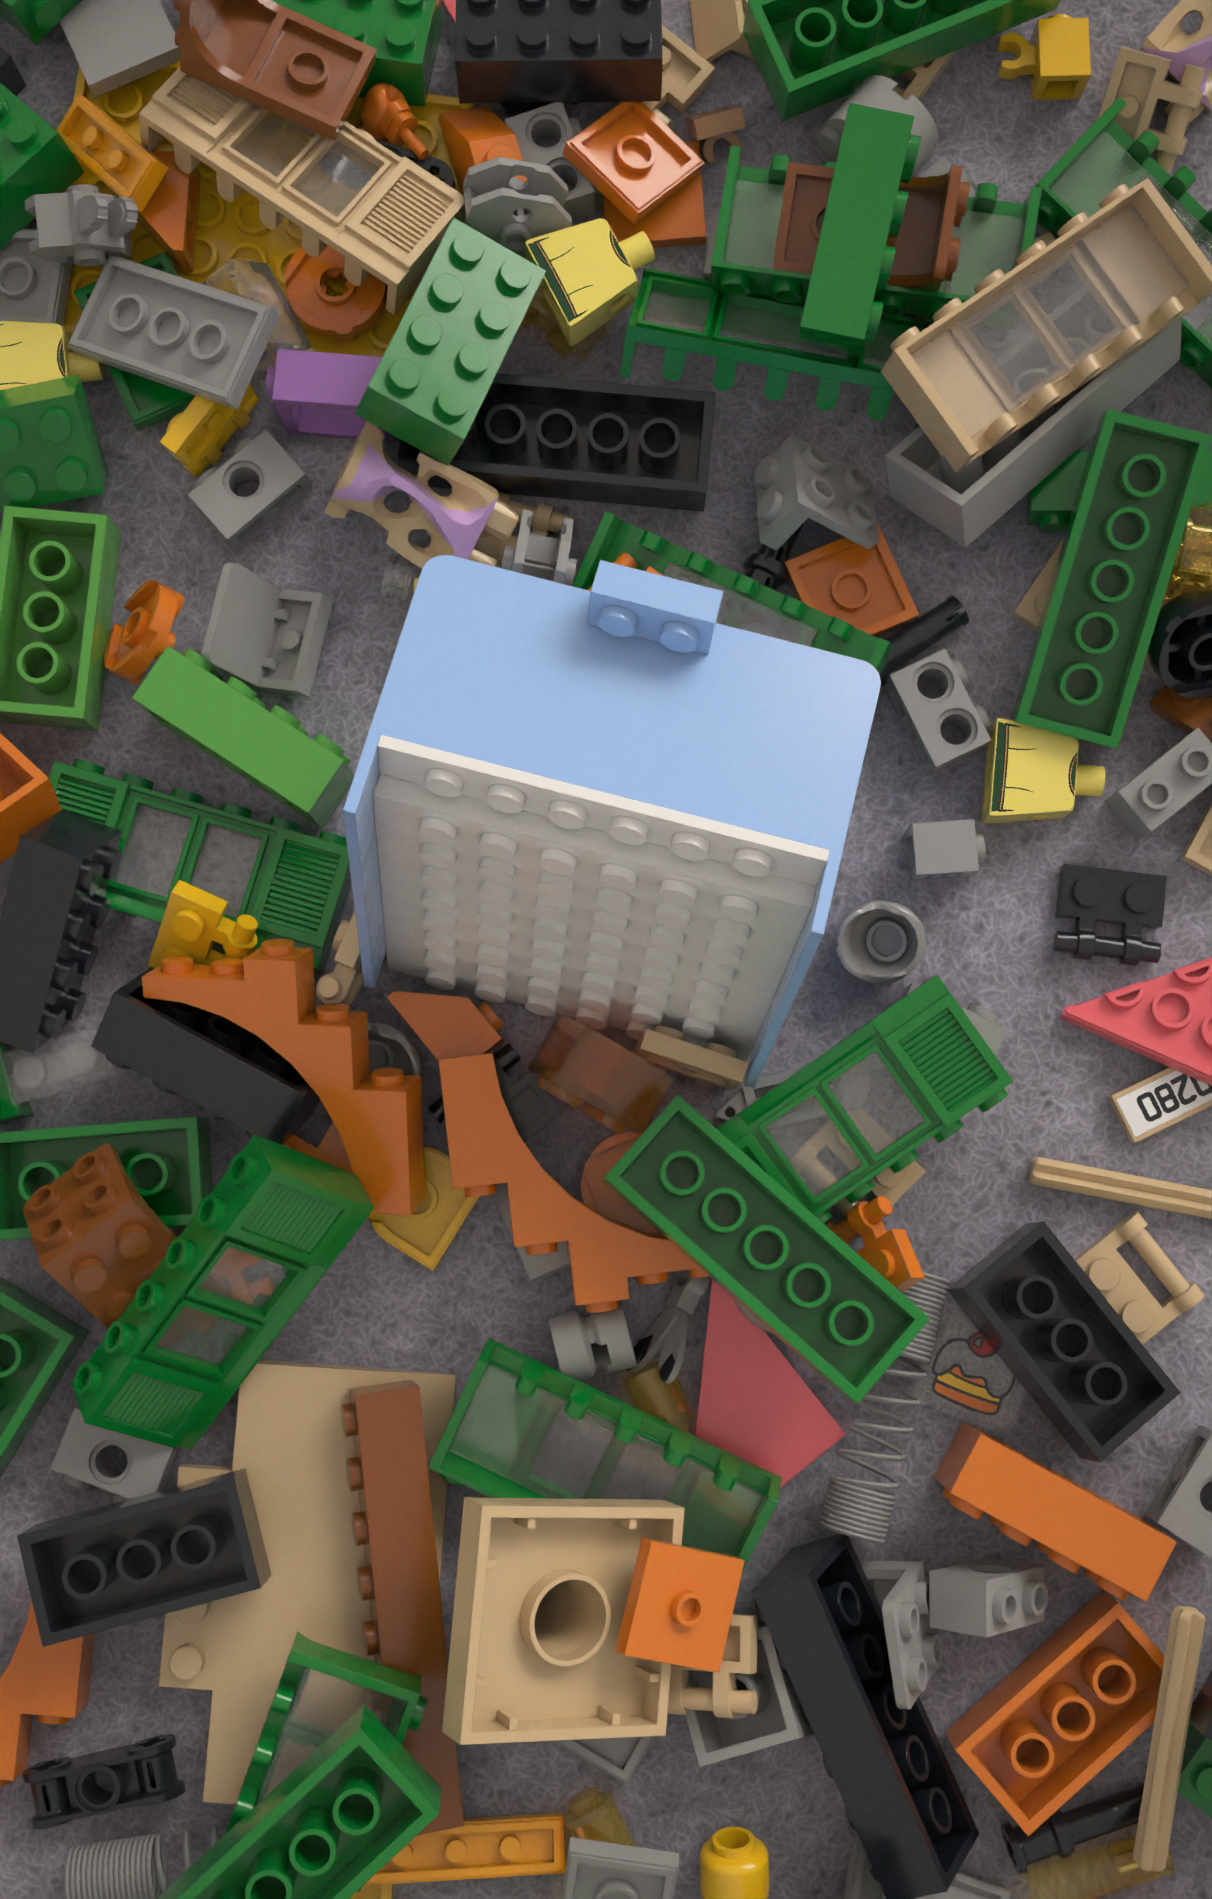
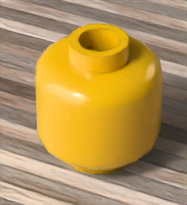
M724 1827L717 1830L701 1846L699 1878L700 1892L703 1899H768L770 1890L769 1853L765 1844L754 1836L751 1831L742 1827Z

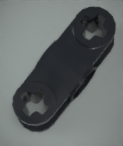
M175 1735L154 1736L131 1745L74 1758H57L27 1768L23 1771L22 1775L24 1782L30 1783L36 1812L31 1819L32 1827L34 1829L52 1828L75 1819L138 1805L150 1806L160 1804L182 1795L186 1790L185 1783L182 1780H178L172 1748L176 1746ZM96 1771L106 1773L112 1779L114 1791L103 1790L97 1785L95 1780Z

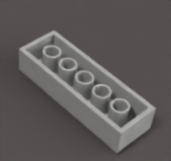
M1084 285L1047 316L1075 356L1115 329ZM1182 317L957 473L945 457L942 458L919 426L885 455L891 498L966 548L1093 437L1100 415L1105 410L1111 409L1121 412L1180 360ZM1032 331L1027 333L994 362V365L1017 396L1058 369Z

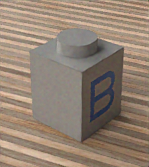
M975 819L912 823L905 831L909 881L968 878L979 871V864L985 862V839L982 832L976 833Z

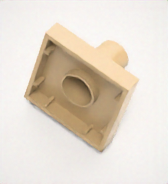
M464 1497L442 1732L459 1745L666 1736L672 1664L624 1656L616 1652L615 1649L641 1538L682 1545L685 1508L666 1500Z

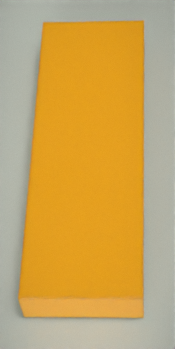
M80 93L56 130L72 154L119 197L133 198L137 210L143 212L169 167L95 103Z

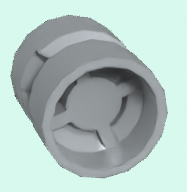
M621 1300L617 1301L618 1309L612 1311L590 1313L588 1316H583L578 1310L549 1317L553 1343L562 1373L582 1381L594 1378L597 1368L603 1367L610 1374L637 1367Z

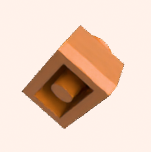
M488 106L446 112L439 115V123L462 195H464L463 182L468 168L496 157L523 161L516 134ZM522 175L514 176L516 178L521 179L523 182L527 180V178Z
M152 150L151 153L169 169L143 212L138 211L137 221L162 249L167 251L171 259L183 272H193L201 174L198 167L190 174L181 171L175 163L174 151Z
M393 991L386 997L437 1060L487 1054L504 1042L497 1033L504 1024L485 1001L476 1007L466 997Z

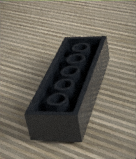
M497 373L464 442L453 457L450 465L496 488L498 492L505 494L704 512L716 392ZM400 439L397 465L416 476L420 465L416 458L421 450ZM435 475L428 480L429 487L452 489L451 484L440 476Z
M837 1534L793 1547L752 1590L755 1597V1607L759 1618L767 1625L776 1645L779 1664L783 1672L789 1676L800 1700L802 1717L806 1724L812 1728L821 1748L826 1772L834 1779L845 1803L847 1820L850 1826L857 1831L866 1851L871 1875L880 1883L886 1899H913L947 1892L979 1836V1831L920 1697L918 1696L911 1709H898L896 1706L882 1611L849 1536Z

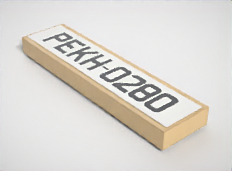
M1166 1067L1107 1097L1130 1143H1136L1212 1106V1086L1170 1067Z

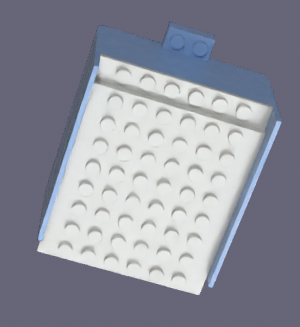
M451 555L433 557L425 563L421 570L343 808L364 986L375 988L386 953L388 969L425 978L424 981L427 984L438 989L453 990L455 986L475 991L477 997L488 1002L503 1003L506 999L525 1004L527 1010L538 1015L554 1016L555 1013L575 1017L579 1024L588 1028L604 1029L606 1026L625 1030L626 1034L635 1040L641 1037L646 1028L655 1031L656 1026H665L686 1035V1042L704 1048L706 1043H716L729 1047L737 1052L735 1058L746 1062L752 1051L744 1085L755 1088L824 935L880 691L881 679L879 673L871 664L860 659L716 623L724 592L721 590L603 560L599 561L592 589L589 591Z

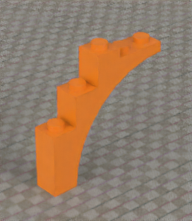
M273 939L262 942L259 949L243 960L224 958L212 961L211 965L194 964L191 957H168L161 960V965L142 976L143 997L181 1002L223 1016L261 1038L291 1063L319 1096L339 1131L353 1174L359 1177L375 1206L371 1213L412 1215L426 1197L421 1076L404 1075L402 1069L393 1067L375 1069L370 1073L367 1012L349 1011L348 1005L340 1003L324 1004L316 1008L313 948L294 947V941L289 939Z
M492 1053L438 1059L453 1189L464 1188L465 1197L485 1196L497 1193L496 1184L506 1183L514 1247L525 1246L526 1255L546 1254L558 1251L557 1242L566 1241L572 1295L576 1306L586 1305V1312L588 1313L618 1309V1300L630 1299L627 1277L636 1276L637 1284L640 1285L666 1282L669 1280L668 1272L689 1270L690 1278L710 1277L664 1235L643 1232L601 1215L570 1195L539 1165L519 1136L502 1098Z
M32 1599L24 1630L10 1664L0 1677V1786L14 1781L28 1766L33 1715H38L37 1721L41 1723L64 1724L68 1723L70 1718H75L88 1705L95 1633L42 1647Z

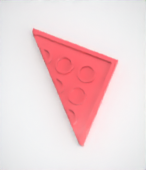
M1212 957L1173 970L1172 973L1146 982L1143 980L1105 993L1102 997L1076 1006L1073 1004L1065 1007L1060 1019L1212 1086Z
M711 1278L694 1436L782 1477V1487L846 1434L765 1331L756 1327L736 1306L733 1297Z

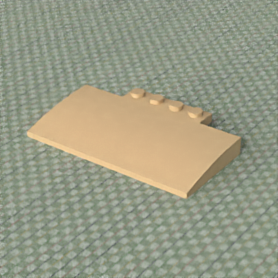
M260 1359L239 1386L232 1467L182 1464L179 1466L177 1486L246 1468L271 1571L270 1578L260 1589L165 1614L159 1687L212 1690L203 1802L236 1803L297 1631L313 1642L375 1662V1655H366L362 1629L363 1622L371 1621L369 1600L361 1601L357 1580V1567L366 1566L364 1545H355L352 1530V1513L360 1512L358 1490L350 1491L346 1469V1459L355 1457L353 1436H344L341 1419V1404L349 1403L348 1389L404 1380H412L420 1386L427 1464L429 1466L454 1412L457 1374ZM428 1468L440 1582L448 1482L441 1477L440 1473ZM310 1669L294 1718L336 1732L363 1705H366L381 1722L380 1710L372 1711L368 1688ZM286 1738L265 1797L317 1748Z

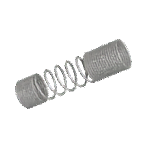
M923 1272L925 1278L902 1293L931 1319L899 1356L930 1363V1358L933 1357L931 1353L934 1352L932 1348L935 1346V1337L938 1336L936 1332L939 1331V1321L942 1320L940 1318L943 1315L941 1311L944 1310L943 1306L946 1305L944 1301L947 1300V1290L950 1289L948 1285L951 1283L945 1278ZM899 1357L895 1362L919 1373L887 1369L884 1373L911 1378H924L928 1376L921 1367ZM879 1379L876 1383L912 1400L865 1395L862 1399L909 1406L921 1403L914 1394L882 1379ZM861 1400L858 1405L883 1415L907 1428L852 1421L845 1422L843 1424L844 1427L901 1456L849 1449H839L836 1453L840 1457L869 1469L893 1483H877L835 1476L829 1478V1488L826 1489L828 1493L825 1494V1504L822 1505L824 1509L821 1510V1520L818 1522L822 1527L837 1533L872 1543L883 1544L886 1542L884 1538L887 1537V1527L890 1526L888 1522L891 1521V1511L894 1510L892 1506L895 1505L894 1500H896V1497L877 1488L894 1489L900 1486V1484L891 1474L852 1456L889 1461H901L907 1458V1456L898 1447L857 1428L894 1433H909L914 1429L907 1421Z
M215 1825L211 1829V1847L219 1841L218 1828ZM187 1829L183 1833V1853L186 1870L191 1867L192 1859L191 1835ZM160 1833L137 1836L136 1838L133 1836L120 1840L112 1839L104 1842L96 1841L77 1846L73 1845L66 1855L64 1865L65 1899H156L167 1889L166 1858L163 1838Z

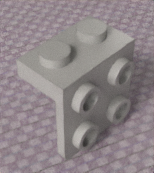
M793 434L783 442L772 456H766L759 463L754 474V482L756 487V513L759 524L760 543L777 551L807 518L816 521L866 549H872L879 542L872 482L868 474L856 465L849 466L829 455L822 446L816 443H807Z
M226 563L216 588V596L208 628L204 635L201 656L215 669L259 691L310 698L334 599L320 592L281 589L238 563Z
M861 1560L860 1564L883 1615L896 1706L898 1709H911L920 1693L925 1691L927 1682L936 1668L940 1667L943 1654L941 1638L939 1634L933 1633V1628H930L929 1581L925 1579L923 1561Z

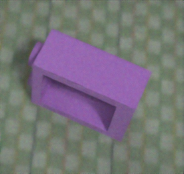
M277 349L276 366L268 367L266 373V396L268 399L273 400L275 416L281 418L288 434L356 439L358 434L361 433L366 420L354 413L382 357ZM381 429L384 433V442L399 443V438Z

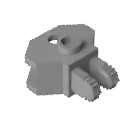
M496 157L468 168L463 182L466 222L476 231L525 258V241L571 227V215L563 208L568 195V186L550 166ZM522 175L525 176L527 180L523 182L521 179L516 178L514 176Z
M81 184L68 187L67 192L36 194L25 200V210L36 216L38 238L29 242L30 253L44 261L70 263L79 266L105 265L109 254L126 260L133 259L130 230L133 231V228H136L135 225L138 223L139 211L133 198H120L118 195L99 193L98 187Z
M523 509L516 546L505 545L501 568L572 586L577 559L568 557L574 520L563 518L558 539L531 534L530 525L533 511Z

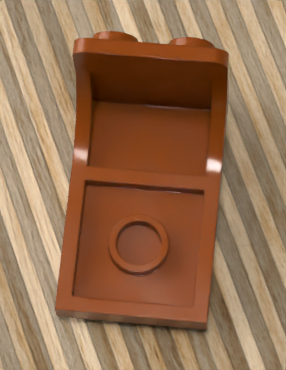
M174 0V9L179 11V24L175 34V45L180 47L181 72L331 140H336L376 62V48L290 10L272 0Z
M788 162L772 269L812 274L835 168ZM951 165L949 172L944 175L911 177L910 184H899L898 190L909 193L898 238L887 237L886 246L896 247L887 285L938 292L943 281L951 282L953 272H956L961 239L951 237L953 227L960 228L962 217L965 216L970 183L960 182L962 166Z
M103 1144L96 1150L81 1156L71 1169L51 1184L44 1185L36 1190L23 1208L41 1268L107 1328L120 1318L134 1299L140 1284L150 1277L164 1258L170 1243L177 1238L139 1194L125 1172L117 1151L110 1144ZM211 1270L199 1288L233 1299L228 1286ZM184 1306L156 1346L167 1349L211 1314Z

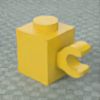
M1056 14L1044 19H1038L1030 42L1017 33H1007L1000 36L997 52H1011L1017 59L1002 60L998 69V77L1013 79L1022 75H1030L1031 100L1081 99L1091 76L1089 19L1072 18L1066 14Z

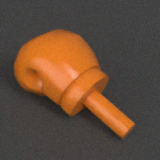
M386 82L374 84L364 97L359 113L363 122L362 130L371 134L373 138L391 143V145L401 146L406 143L419 160H424L428 156L429 151L414 134L418 126V120L412 114L403 93L396 86Z

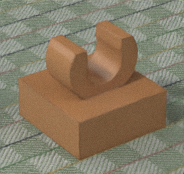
M729 105L685 117L689 137L697 141L702 140L700 153L707 163L715 162L712 149L718 139L724 138L727 141L729 152L730 146L741 147L740 140L733 131L746 128L742 107Z

